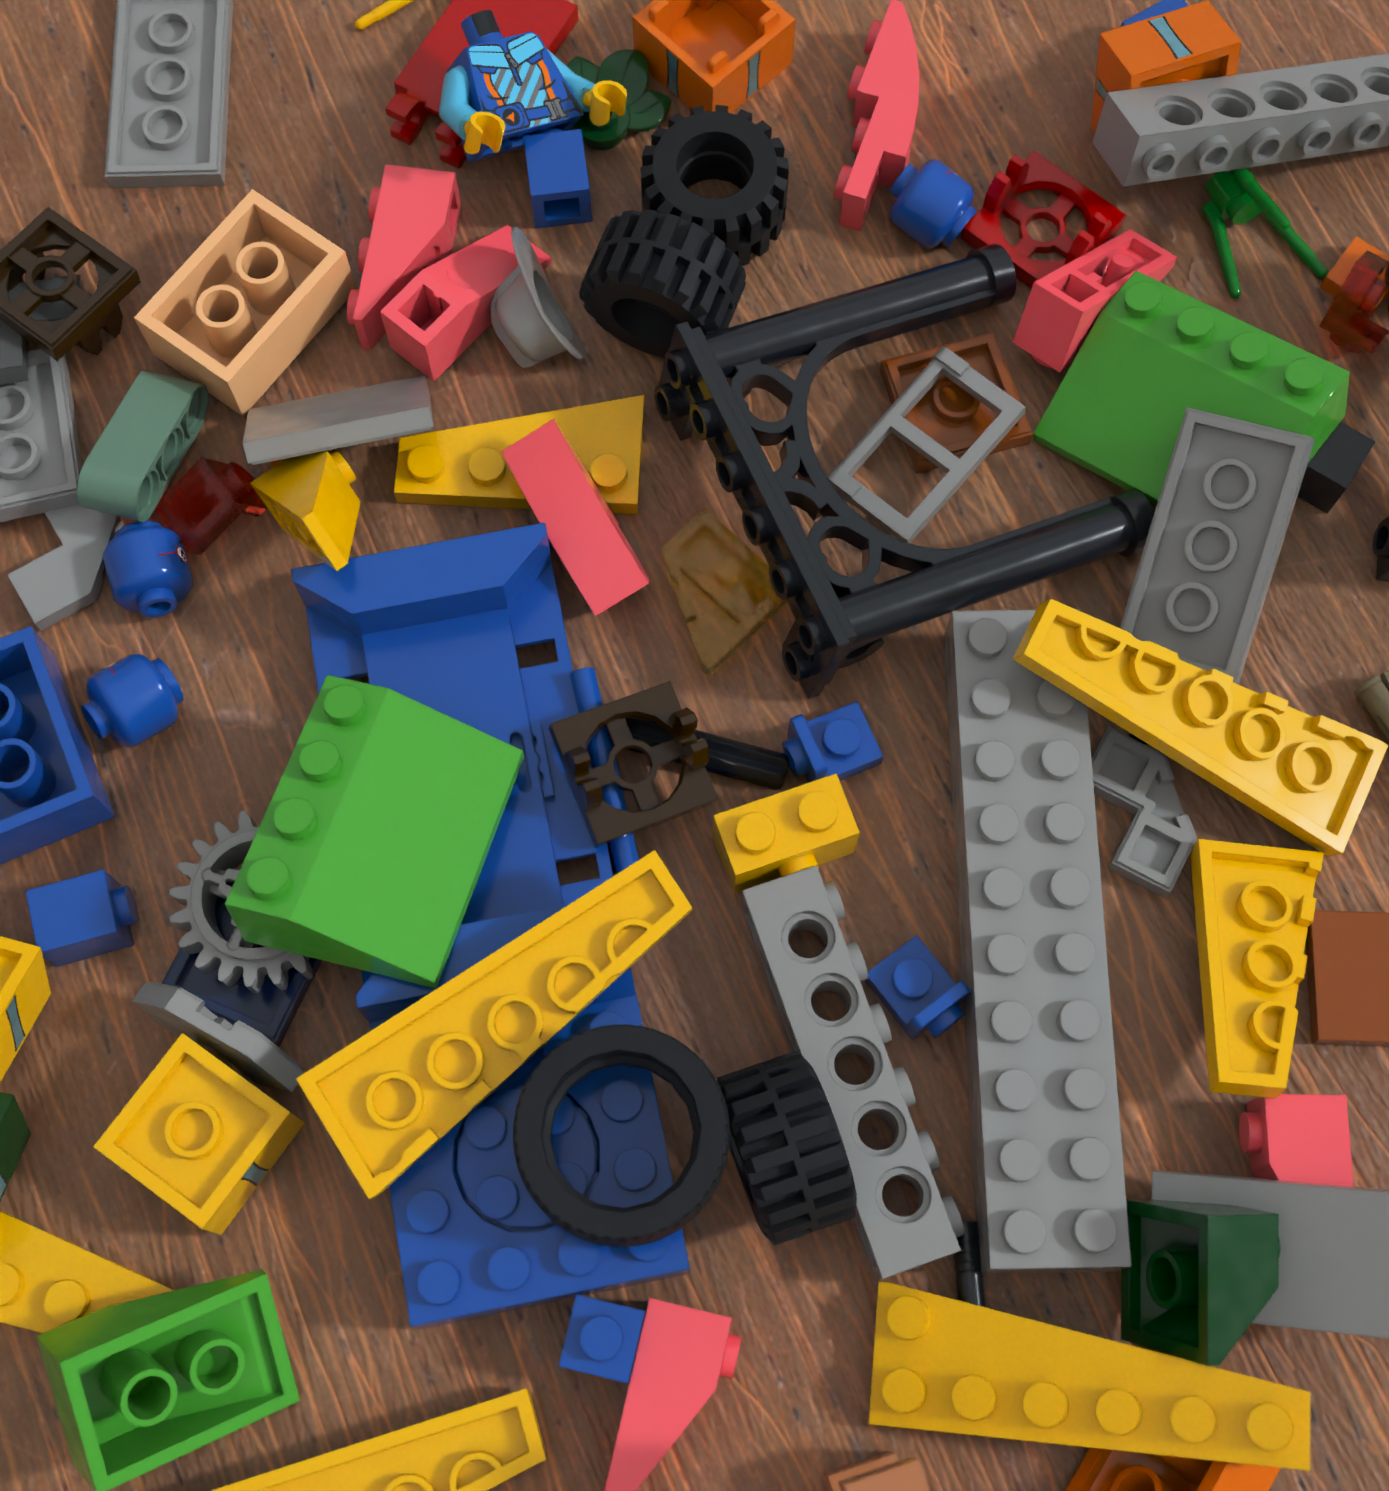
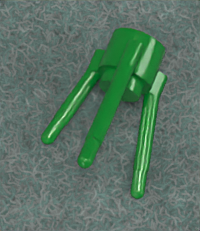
M1249 168L1216 172L1210 177L1206 183L1205 190L1211 201L1206 203L1201 210L1211 225L1224 278L1232 298L1240 297L1241 288L1224 225L1225 219L1231 220L1235 225H1241L1249 222L1261 212L1314 274L1320 279H1325L1328 274L1327 268L1290 226V220L1263 191Z

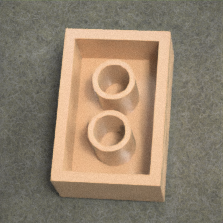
M252 189L138 312L134 319L153 355L189 380L204 384L208 393L244 417L248 409L252 408L348 300L351 289H356L346 252Z

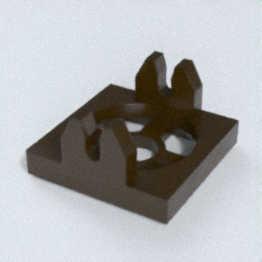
M47 207L0 250V320L56 361L61 359L75 344L88 353L98 355L102 351V340L99 336V331L102 328L114 338L120 334L123 315L118 303L141 281L135 268L54 210ZM54 249L67 250L60 257L52 255L44 256L43 253ZM89 259L95 265L99 278L97 290L91 296L76 285L77 279L75 276V272ZM47 268H60L68 273L67 280L58 289L47 291L41 290L34 285L35 280L45 279ZM25 273L28 287L10 302L8 292L19 283L24 282L22 277ZM63 300L75 309L68 318L56 321L35 320L29 317L43 302L54 303Z
M671 681L556 721L549 726L550 734L595 848L712 805L718 800L705 768L709 762L708 744L706 739L697 740L695 735L698 723L697 717L689 708L681 709ZM634 716L651 720L666 730L673 739L650 747L643 741L633 739L625 718ZM605 726L614 748L609 753L606 764L589 770L591 758L587 751L588 743L596 732ZM634 748L643 752L650 763L648 777L637 783L625 782L621 779L614 768L615 756L620 751ZM681 759L678 785L668 799L659 804L651 784L657 775L658 767ZM614 784L621 790L632 792L639 811L631 812L612 807L603 800L602 787Z

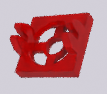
M1033 150L1025 160L1014 154L1010 158L1005 175L999 171L994 176L986 192L983 206L965 225L961 239L976 249L991 244L1001 245L1008 252L1013 262L1016 278L1032 288L1035 281L1109 241L1122 227L1127 214ZM1035 189L1051 190L1059 196L1049 208L1038 207L1030 209L1015 198L1020 193ZM1076 207L1083 213L1087 228L1086 231L1082 229L1076 238L1073 239L1066 234L1064 219ZM1001 213L1019 225L1018 235L1020 241L1014 247L1004 239L1000 228ZM1035 219L1049 220L1057 227L1058 236L1048 242L1036 241L1028 234L1026 225ZM1054 250L1064 257L1055 261L1033 260L1030 258L1034 253L1045 254Z

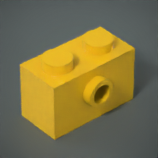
M837 773L713 815L712 837L733 894L816 865L819 869L818 865L853 854L860 834Z

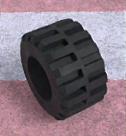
M716 105V111L705 112L703 106L690 108V116L686 118L677 113L668 119V130L658 127L651 135L652 146L645 145L642 154V167H640L642 210H655L663 214L669 213L705 228L704 230L716 235L726 243L725 247L732 250L740 259L739 265H747L750 262V254L754 253L761 257L769 250V240H777L782 230V220H785L789 176L788 158H784L785 147L779 137L771 138L772 128L763 120L757 124L752 123V113L740 109L737 115L728 113V106ZM719 179L728 181L741 190L731 196L715 199L699 196L688 190V188L703 180Z
M645 209L642 212L629 210L624 211L622 216L615 215L610 219L582 280L579 294L580 299L585 302L583 307L587 313L595 318V322L604 330L635 349L664 358L669 350L676 324L687 321L691 329L700 327L704 335L729 327L746 285L744 281L746 278L745 269L739 265L740 259L737 255L725 247L726 243L716 235L704 230L705 228L669 213L663 214L655 210Z
M793 1051L718 1077L717 1083L724 1096L729 1116V1146L761 1232L774 1245H778L854 1218L857 1194L851 1167L831 1107L811 1064L798 1051Z

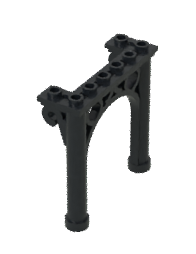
M991 244L971 250L966 258L709 334L704 335L700 327L691 329L687 321L675 326L669 350L664 356V366L660 380L654 390L656 407L664 421H671L680 441L691 438L693 430L700 440L707 441L716 459V472L720 484L726 492L733 493L742 511V523L746 536L754 546L759 545L769 565V578L772 588L781 600L786 599L795 617V621L782 645V658L787 673L792 680L800 682L808 699L820 695L825 685L830 683L837 669L855 664L876 652L884 644L882 637L1105 557L1117 553L1122 556H1129L1144 549L1155 512L1148 499L1136 490H1129L972 545L961 548L935 549L903 542L875 528L848 506L830 484L820 467L811 444L807 425V400L810 385L820 370L835 357L854 348L1009 302L1014 297L1016 291V273L1008 252L999 244ZM807 356L796 380L777 369V367ZM753 388L764 389L787 406L785 418L777 422L762 421L751 413L748 403L744 398L749 395ZM784 440L779 452L782 463L781 467L773 471L760 445H778ZM791 505L807 512L813 521L821 515L824 518L817 521L806 536ZM828 538H838L861 550L862 573L856 576H844L832 570L827 563L826 556L821 551L820 542ZM881 561L893 567L911 572L879 584L874 582L880 570Z

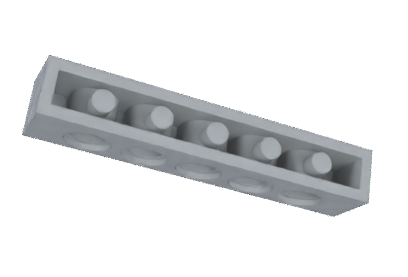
M1389 53L1107 92L1092 143L1123 187L1389 146Z
M816 865L742 890L741 908L792 1050L798 1051L813 1067L837 1123L856 1188L857 1202L853 1219L876 1283L961 1251L957 1237L965 1235L963 1221L952 1196L949 1195L941 1198L932 1174L933 1171L940 1169L935 1146L927 1130L917 1133L908 1110L909 1106L916 1104L913 1088L903 1066L893 1069L884 1046V1043L892 1041L891 1031L880 1004L876 1003L869 1006L860 982L868 979L867 967L858 944L855 941L848 944L845 942L838 920L845 918V910L835 883L833 881L823 883ZM799 931H811L821 938L825 950L816 957L803 958L793 952L788 940ZM820 992H834L845 1001L847 1014L839 1020H824L814 1012L811 999ZM845 1053L860 1055L869 1065L870 1079L859 1085H851L842 1081L835 1071V1059ZM868 1116H878L885 1119L893 1130L894 1139L892 1146L884 1150H874L867 1147L861 1141L858 1134L859 1121ZM892 1180H902L913 1187L917 1194L918 1203L912 1215L897 1216L886 1208L882 1199L885 1183Z

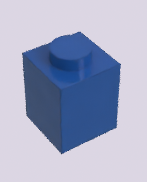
M550 129L540 134L524 135L535 229L592 222L590 188L581 129L567 131Z
M104 869L25 891L36 946L41 947L43 958L55 966L67 965L134 946L130 925L138 923V911L134 896L129 886L122 887Z
M576 1294L559 1367L629 1384L646 1312Z

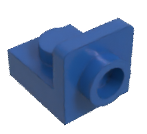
M858 701L807 722L803 714L790 718L787 734L788 740L782 742L783 752L789 757V767L795 777L805 775L808 783L836 773L839 781L882 764L884 757Z
M918 935L868 971V979L865 980L912 1041L926 1030L934 1038H937L966 1014L959 1005L964 1002L971 990L963 980L957 984L953 981Z

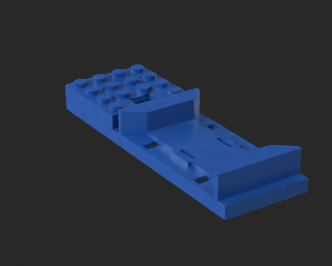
M545 523L349 558L348 564L338 571L326 563L291 569L293 583L306 608L318 693L327 675L345 679L368 676L369 684L392 689L523 750L524 760L437 988L613 877L607 844L595 848L549 731L551 723L579 714L570 677L573 668ZM551 641L555 642L557 662L519 668L516 648ZM596 855L600 878L565 885L559 884L557 862ZM631 967L389 1186L410 1327L426 1329L575 1298L576 1294L585 1296L690 1274L682 1228L656 1242L632 1247H610L594 1244L560 1228L539 1208L528 1193L518 1171L514 1155L513 1122L516 1107L527 1080L538 1064L562 1042L586 1030L614 1024L643 1026ZM361 970L363 986L355 996L357 1008L369 1021L371 1031L436 990V988ZM618 1065L594 1071L570 1088L555 1113L551 1142L557 1168L572 1189L596 1204L626 1208L653 1201L674 1185L651 1071Z

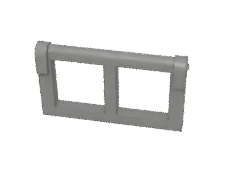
M941 347L932 357V361L826 477L840 497L852 506L857 507L897 539L911 543L1026 412V406L970 367L969 363L946 347ZM942 375L949 378L998 414L997 418L960 459L905 419V416ZM891 432L947 473L908 518L852 477Z

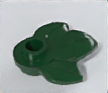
M624 49L616 51L606 57L600 67L579 56L574 57L567 65L575 74L594 84L601 81H614L623 85L627 91L625 114L623 116H617L610 111L609 122L603 126H596L590 121V111H583L584 115L574 125V130L581 129L583 142L592 149L609 150L616 147L627 133L648 132L662 123L669 112L671 99L660 92L647 90L649 65L646 57L639 50Z

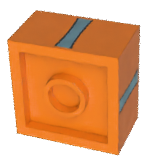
M653 0L633 16L634 49L641 51L646 57L649 65V74L689 110L690 108L703 106L705 112L716 111V105L728 106V113H733L792 64L796 20L773 0Z
M1209 0L1100 33L1091 124L1094 132L1097 128L1107 92L1236 75L1241 40Z

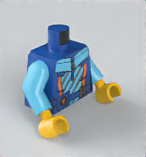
M491 10L476 12L461 22L460 25L469 46L461 51L447 69L443 79L439 115L441 120L462 139L468 162L525 148L524 135L540 134L550 129L570 130L584 115L583 111H590V121L596 126H603L609 122L610 111L617 116L625 114L627 91L623 85L614 81H601L594 84L575 74L553 53L546 49L539 35L530 31L503 38Z

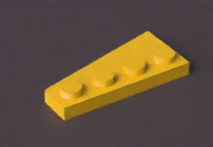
M645 395L400 437L394 486L397 503L531 509L501 451L550 420L555 419L611 511L619 514H638Z
M1198 839L1190 852L1209 1092L1276 1099L1287 1087L1299 1012L1295 1005L1298 987L1305 975L1307 955H1304L1308 927L1312 924L1317 899L1313 898L1316 877L1322 869L1324 852Z

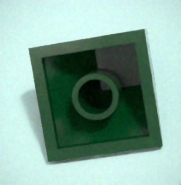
M1126 1198L1131 1267L1121 1270V1340L1206 1366L1220 1365L1279 1287L1281 1245L1278 1234V1213L1235 1205Z

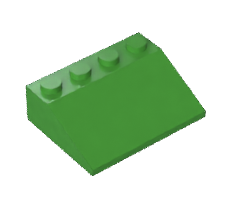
M1135 271L1100 312L1033 432V440L1128 491H1139L1150 503L1157 506L1186 407L1313 437L1315 442L1309 458L1310 461L1345 417L1350 371Z
M327 675L225 902V906L243 939L246 942L437 989L524 760L523 750L392 689Z

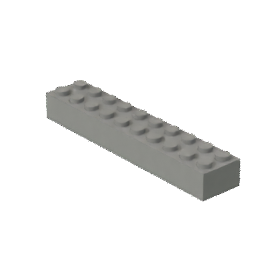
M1036 610L952 611L943 637L962 980L971 990L964 1000V1012L966 1013L964 1020L975 1216L978 1222L981 1273L1116 1272L1131 1267L1088 707L1012 659Z

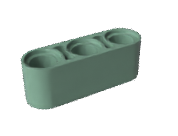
M150 370L141 371L81 468L77 484V499L80 506L142 523L147 521L202 428L208 408V391L206 386L201 383Z

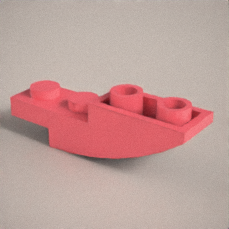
M898 0L890 1L883 21L873 20L864 49V54L870 55L866 67L856 65L847 93V99L855 101L852 125L857 126L851 152L857 153V157L853 167L845 164L842 166L834 191V199L842 201L839 225L858 231L862 230L878 184L891 188L896 179L908 166L919 103L920 76L918 55L911 23L903 2Z

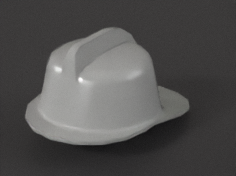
M513 227L511 237L519 265L498 287L490 305L491 323L497 336L516 363L523 368L532 367L541 361L566 351L578 360H583L585 358V349L582 341L567 315L558 304L533 247L521 229Z

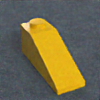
M336 449L330 453L322 451L286 458L250 483L286 535L336 571L348 564L361 501L349 485L356 480V476L349 464Z

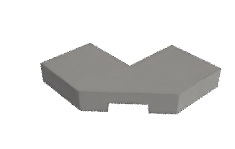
M80 504L44 512L63 545L7 574L34 624L40 631L97 601L104 581L102 576L105 568L103 552L108 543L114 538L116 532L123 527V522L119 516L84 508Z
M1108 726L1091 757L1094 794L1134 814L1107 869L1166 898L1171 893L1197 840L1196 833L1189 815H1186L1173 784L1175 778L1166 755Z
M145 982L132 1000L135 1005L178 1038L183 1033L198 1044L212 1047L257 1084L292 1093L298 1085L296 1078L305 1073L301 1065L261 1032L239 1020L232 1025L225 1018L217 1017L204 1006V1000L183 988L155 982Z

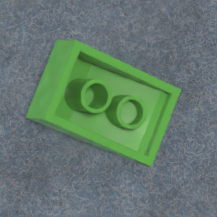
M263 1270L106 1306L36 1336L73 1465L93 1491H108L300 1401L268 1276Z

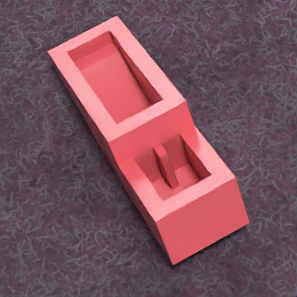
M555 419L550 420L501 451L539 523H545L548 539L595 616L649 584L651 578L618 525L620 523Z

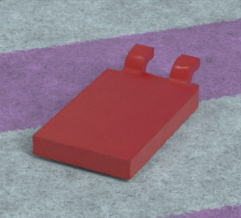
M452 0L394 81L396 95L385 108L387 116L396 119L390 128L391 137L411 146L429 114L440 117L439 107L444 76L461 51L469 46L460 25L465 18L476 12L491 10L503 38L531 31L539 35L546 49L555 55L578 22V6L567 0ZM442 122L435 131L436 139L445 143L439 152V158L441 161L460 169L467 159L462 139L447 124Z

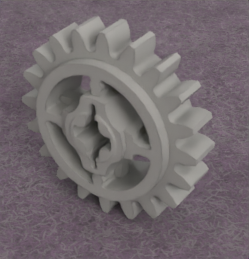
M241 811L238 818L239 830L237 832L231 833L224 824L217 821L214 823V831L218 842L214 846H210L198 839L192 842L194 849L201 856L198 864L178 862L176 867L190 880V884L169 889V895L178 903L187 907L177 911L169 919L170 923L179 930H190L180 939L178 945L188 954L200 952L195 966L206 975L219 967L218 980L231 988L243 973L245 987L253 993H259L264 983V977L268 974L272 982L282 991L287 989L289 980L288 970L294 967L308 980L313 977L309 957L271 947L256 948L258 944L246 942L243 939L233 919L231 924L235 929L229 942H227L221 935L216 922L215 906L217 896L227 900L240 869L235 870V868L244 862L259 828L246 811Z

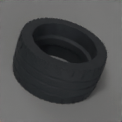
M614 1024L589 1029L574 1035L554 1048L538 1064L527 1080L519 1097L513 1122V1148L517 1168L528 1193L535 1203L554 1223L568 1233L582 1240L610 1247H632L656 1242L670 1236L691 1222L703 1210L717 1189L723 1175L730 1144V1124L725 1099L720 1086L706 1064L695 1052L672 1036L658 1030L631 1024ZM618 1065L647 1069L669 1082L686 1104L693 1129L690 1159L676 1183L653 1201L626 1208L596 1204L572 1189L557 1168L551 1142L555 1113L570 1088L594 1071Z

